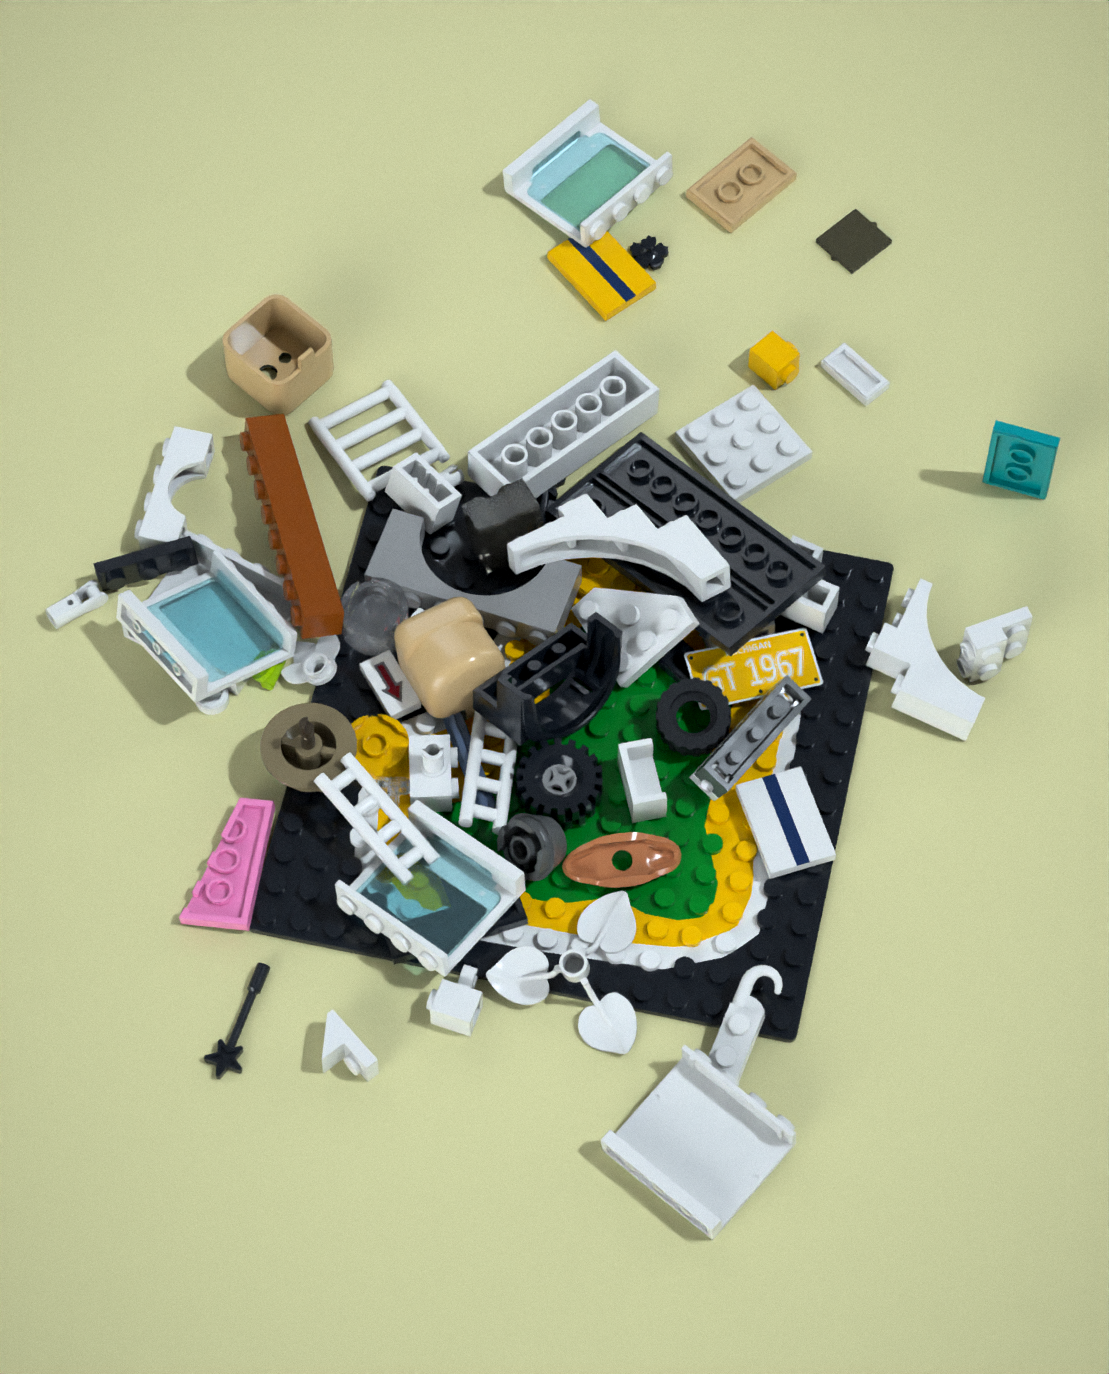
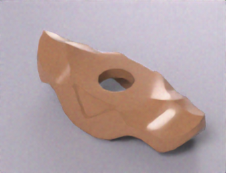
M639 832L617 833L599 837L579 846L565 858L562 869L567 877L580 883L609 888L630 887L644 884L676 869L681 861V851L678 845L665 837ZM623 850L631 855L632 865L629 869L620 871L613 866L612 857L617 851Z

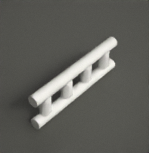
M474 711L458 823L460 826L470 827L473 818L493 822V833L498 835L501 827L507 825L518 743L476 711ZM485 735L505 739L503 753L483 749ZM481 762L501 767L499 781L479 776ZM477 790L497 794L495 808L475 804Z
M349 752L340 760L346 770L333 780H330L323 772L315 778L314 783L402 885L405 886L414 878L408 868L422 857L429 865H432L440 858V855L352 753ZM356 779L369 795L353 806L341 793V790ZM378 805L391 821L375 832L363 816ZM401 831L414 847L398 859L386 845V842Z

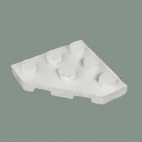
M594 587L571 608L586 633L588 617L595 612L623 631L621 662L617 682L621 687L628 688L699 625L684 599L672 595Z

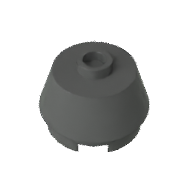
M520 813L512 817L508 824L502 826L499 830L497 850L498 852L503 850L505 859L524 872L525 881H540L546 878L562 862L567 851V841L563 829L554 819L547 816Z

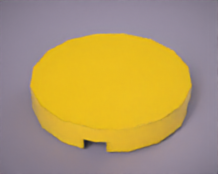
M377 714V716L371 717L368 715L362 716L351 723L357 739L355 758L373 779L393 776L403 768L409 758V737L406 729L398 720L388 715Z

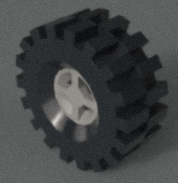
M562 738L554 739V745H548L547 740L540 742V750L532 746L528 750V758L525 756L521 758L520 768H517L516 791L518 804L521 809L525 808V813L550 817L558 824H564L565 830L572 829V822L576 821L581 826L586 821V815L592 818L596 813V806H600L603 787L601 765L598 766V758L594 753L589 756V748L585 745L578 749L576 748V741L569 739L568 745L562 744Z

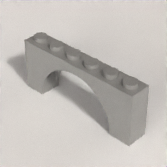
M392 509L364 574L366 591L381 599L392 598L401 601L410 608L421 607L424 609H429L453 597H464L470 600L479 611L484 627L496 630L505 637L516 636L526 639L535 646H538L564 628L582 583V565L566 560L547 563L537 576L516 590L490 596L464 593L442 582L425 562L422 554V545L426 534L424 518Z

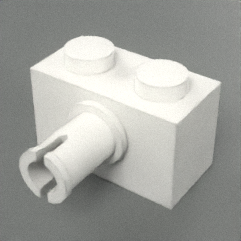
M416 452L393 466L385 493L407 513L423 517L425 530L432 534L453 520L462 496L454 487L464 482V474L461 469L452 474L458 467L454 464L438 473Z
M450 734L409 736L411 805L417 799L434 812L452 811V799L459 798L458 778H451V768H458L457 747H450Z

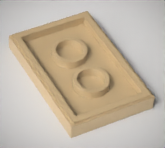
M751 137L687 189L686 197L727 231L732 233L796 180L797 173Z

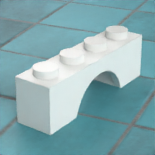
M174 426L171 438L165 439L162 456L164 457L162 465H157L154 471L153 483L155 486L153 492H148L145 498L144 511L146 513L144 519H139L135 528V539L139 540L140 550L184 538L183 534L188 530L186 516L177 511L171 502L175 493L183 485L194 480L206 479L215 453L213 434Z

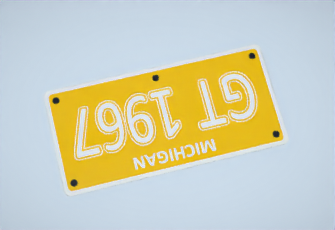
M806 628L753 638L732 656H729L719 647L705 648L684 654L691 679L696 677L700 678V680L711 681L714 686L722 689L723 695L727 696L729 700V705L762 698L774 684L786 675L801 689L823 684ZM698 702L701 710H707L705 705Z

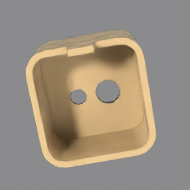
M274 294L264 298L223 335L222 341L228 377L273 414H290L333 375L334 363L330 333L283 295ZM286 354L291 357V361L282 363L279 361V358ZM270 367L277 372V376L272 380L261 370Z

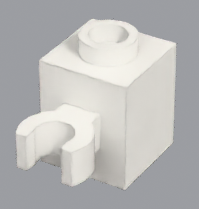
M464 964L458 983L442 979L438 990L432 989L426 1005V1009L430 1010L431 1024L471 1037L483 1007L482 992L474 989L478 980V976H476L477 968Z

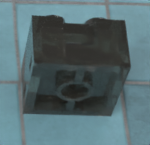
M523 478L502 486L498 494L485 499L480 496L462 504L470 546L487 574L509 564L508 543L543 526L540 505Z

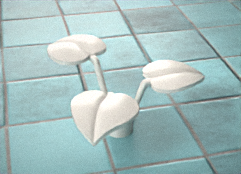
M618 891L597 899L580 915L577 933L581 940L593 943L590 947L565 951L560 957L559 965H555L551 972H547L549 962L543 952L531 946L517 947L505 954L495 966L488 970L486 977L500 995L520 1005H534L544 1000L550 990L547 979L554 978L559 973H562L570 982H581L594 1004L586 1007L579 1016L578 1029L582 1039L594 1049L626 1054L631 1050L637 1033V1020L631 1003L624 996L615 992L605 995L599 1001L586 978L590 972V965L586 955L595 952L598 947L606 953H618L630 946L635 938L636 920L628 894L625 891Z

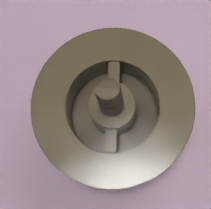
M301 703L280 711L269 721L261 737L260 752L267 771L280 783L303 792H322L314 783L315 778L324 772L330 780H333L346 770L340 760L349 752L356 757L357 739L351 723L336 709L318 703Z

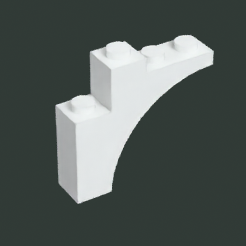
M920 578L916 589L908 588L901 606L906 608L904 615L897 612L892 625L884 623L880 634L872 633L865 649L871 653L866 666L896 679L891 693L896 695L891 708L966 741L985 698L959 681L938 655L931 640L927 624V602L933 584Z

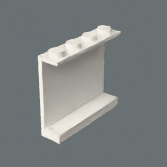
M684 1045L681 1048L682 1058L616 1133L609 1130L601 1139L602 1150L713 1240L795 1146L796 1132L793 1131L795 1129L794 1125L787 1118L780 1114L775 1117L766 1109L767 1104L753 1092L748 1095L738 1087L739 1082L733 1075L725 1070L720 1073L711 1066L712 1061L704 1052L697 1048L693 1051Z

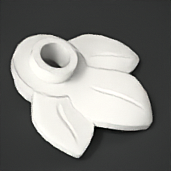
M336 635L320 637L317 644L296 641L293 656L294 663L281 671L285 680L291 684L297 685L309 682L315 686L329 682L337 670L335 658L340 650L338 637Z

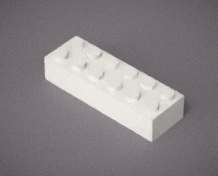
M615 350L468 451V476L501 507L510 504L512 511L509 514L512 515L658 413L659 388Z

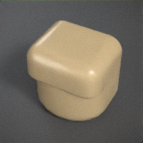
M453 597L405 619L396 627L394 641L399 666L426 711L436 718H446L463 710L467 719L474 717L473 690L506 668L503 655L484 629L482 616L474 604L467 598Z

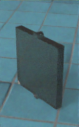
M854 209L816 238V243L831 255L832 261H838L853 274L891 245L892 240L877 227L876 222H871L857 209Z

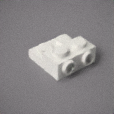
M1027 606L965 628L963 641L960 643V656L957 659V667L963 678L967 677L970 683L979 679L982 681L989 680L1001 671L1004 657L1011 659L1025 650L1033 618Z

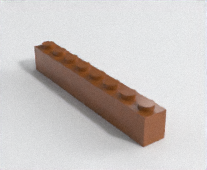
M275 414L245 418V429L239 434L241 450L247 451L248 454L246 460L249 476L254 475L255 498L262 502V522L264 525H269L268 541L270 549H276L275 562L278 575H283L285 580L283 581L284 597L286 601L291 600L290 614L293 626H298L302 639L342 634L343 606L285 415Z

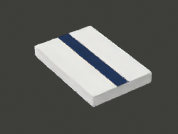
M801 766L736 785L737 796L770 879L836 859L835 850Z

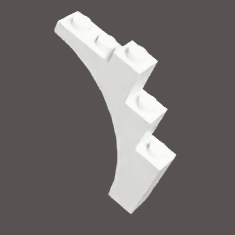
M587 493L558 507L559 519L546 523L544 526L524 536H520L507 544L509 567L515 574L560 560L595 557L638 563L665 573L686 586L701 602L731 588L730 565L687 515L675 521H670L657 529L637 504L607 518Z

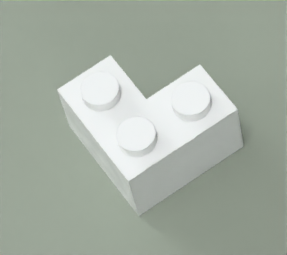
M792 536L790 539L792 542L822 563V547L797 536ZM821 579L780 615L823 634L837 608L840 587Z

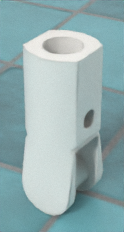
M96 580L88 581L69 596L46 608V614L53 626L59 629L81 615L103 606L107 602L108 596L105 592H100L98 589L99 583Z

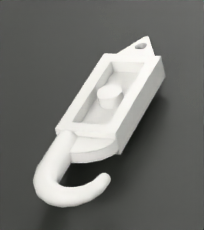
M754 966L743 975L708 1056L712 1061L711 1066L720 1073L723 1070L729 1072L738 1082L765 1019V1011L762 1004L756 998L750 996L753 986L759 977L768 976L774 981V993L779 995L782 990V977L771 966Z

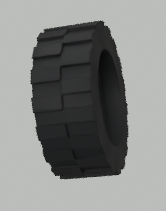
M693 677V679H680V682L676 684L674 682L667 691L664 690L661 694L660 702L658 701L656 706V728L661 735L663 743L667 744L673 752L677 751L686 757L687 755H692L693 757H700L702 754L707 755L712 753V750L717 748L729 734V727L731 725L729 700L727 696L723 695L722 689L714 686L711 681L700 680V678ZM687 702H700L709 710L710 722L703 731L688 733L678 725L676 719L677 712Z

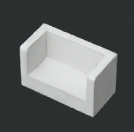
M647 738L618 744L617 764L632 823L666 817L667 796L665 792L661 791L653 760L652 739Z

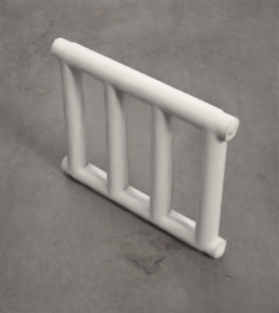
M391 380L384 381L381 385L382 388L321 419L312 417L308 422L315 435L366 501L373 500L376 492L387 486L392 470L370 481H367L360 471L422 440L429 451L420 456L429 465L438 460L440 463H445L450 458L444 446ZM387 399H390L397 407V409L338 439H335L328 430ZM404 419L413 428V430L354 460H351L344 451Z

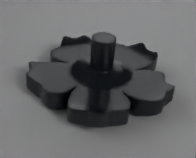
M650 235L646 239H642L641 244L633 242L632 246H630L632 257L643 269H647L648 266L653 270L661 268L664 258L669 255L668 246H664L662 243L656 245V237H651Z

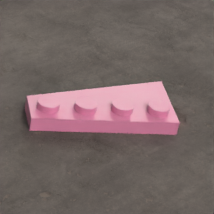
M239 798L221 834L222 839L216 851H212L207 861L208 867L201 881H197L192 891L193 897L187 908L184 907L179 917L181 924L249 931L275 812L273 801Z

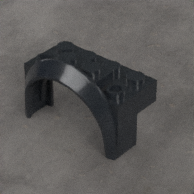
M597 612L588 617L587 634L573 623L568 624L473 690V709L520 746L529 739L536 743L545 740L552 742L556 738H564L576 733L599 713L614 689L620 669L623 631ZM573 678L580 679L587 687L592 688V692L585 689ZM565 679L553 693L535 704V698Z

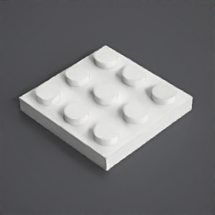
M754 384L675 432V440L711 482L739 503L812 459V450Z

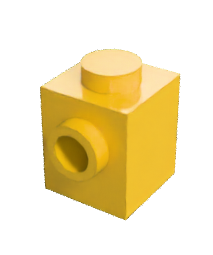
M772 330L750 348L748 367L774 390H777L784 383L789 384L798 375L800 353L791 342L784 341Z

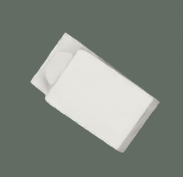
M332 1009L327 1013L322 1052L323 1073L344 1058L345 1064L354 1075L360 1073L369 1082L379 1074L377 1058Z

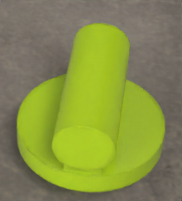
M274 651L261 653L254 662L274 653ZM286 660L252 677L260 682L263 688L273 690Z

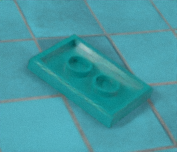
M996 420L992 430L982 482L1046 500L1060 438Z

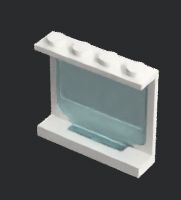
M591 99L503 169L505 192L585 248L595 240L601 239L608 229L617 222L622 221L639 203H644L651 193L661 185L667 184L673 176L672 154L666 152L659 159L655 160L600 122L599 105Z
M219 550L212 552L209 572L143 602L130 589L118 594L116 618L195 703L294 656L297 632L294 626L276 611L271 602L266 601L256 590L254 584L246 580L236 569L234 563L227 560Z
M416 799L408 808L409 820L437 851L440 858L432 865H429L422 857L408 868L414 878L407 885L403 886L383 861L377 857L350 886L341 880L336 882L337 903L345 913L349 915L355 914L364 920L366 926L374 933L379 934L381 932L390 938L397 949L413 954L427 970H436L445 977L525 892V877L522 870ZM402 832L388 845L398 859L414 847Z

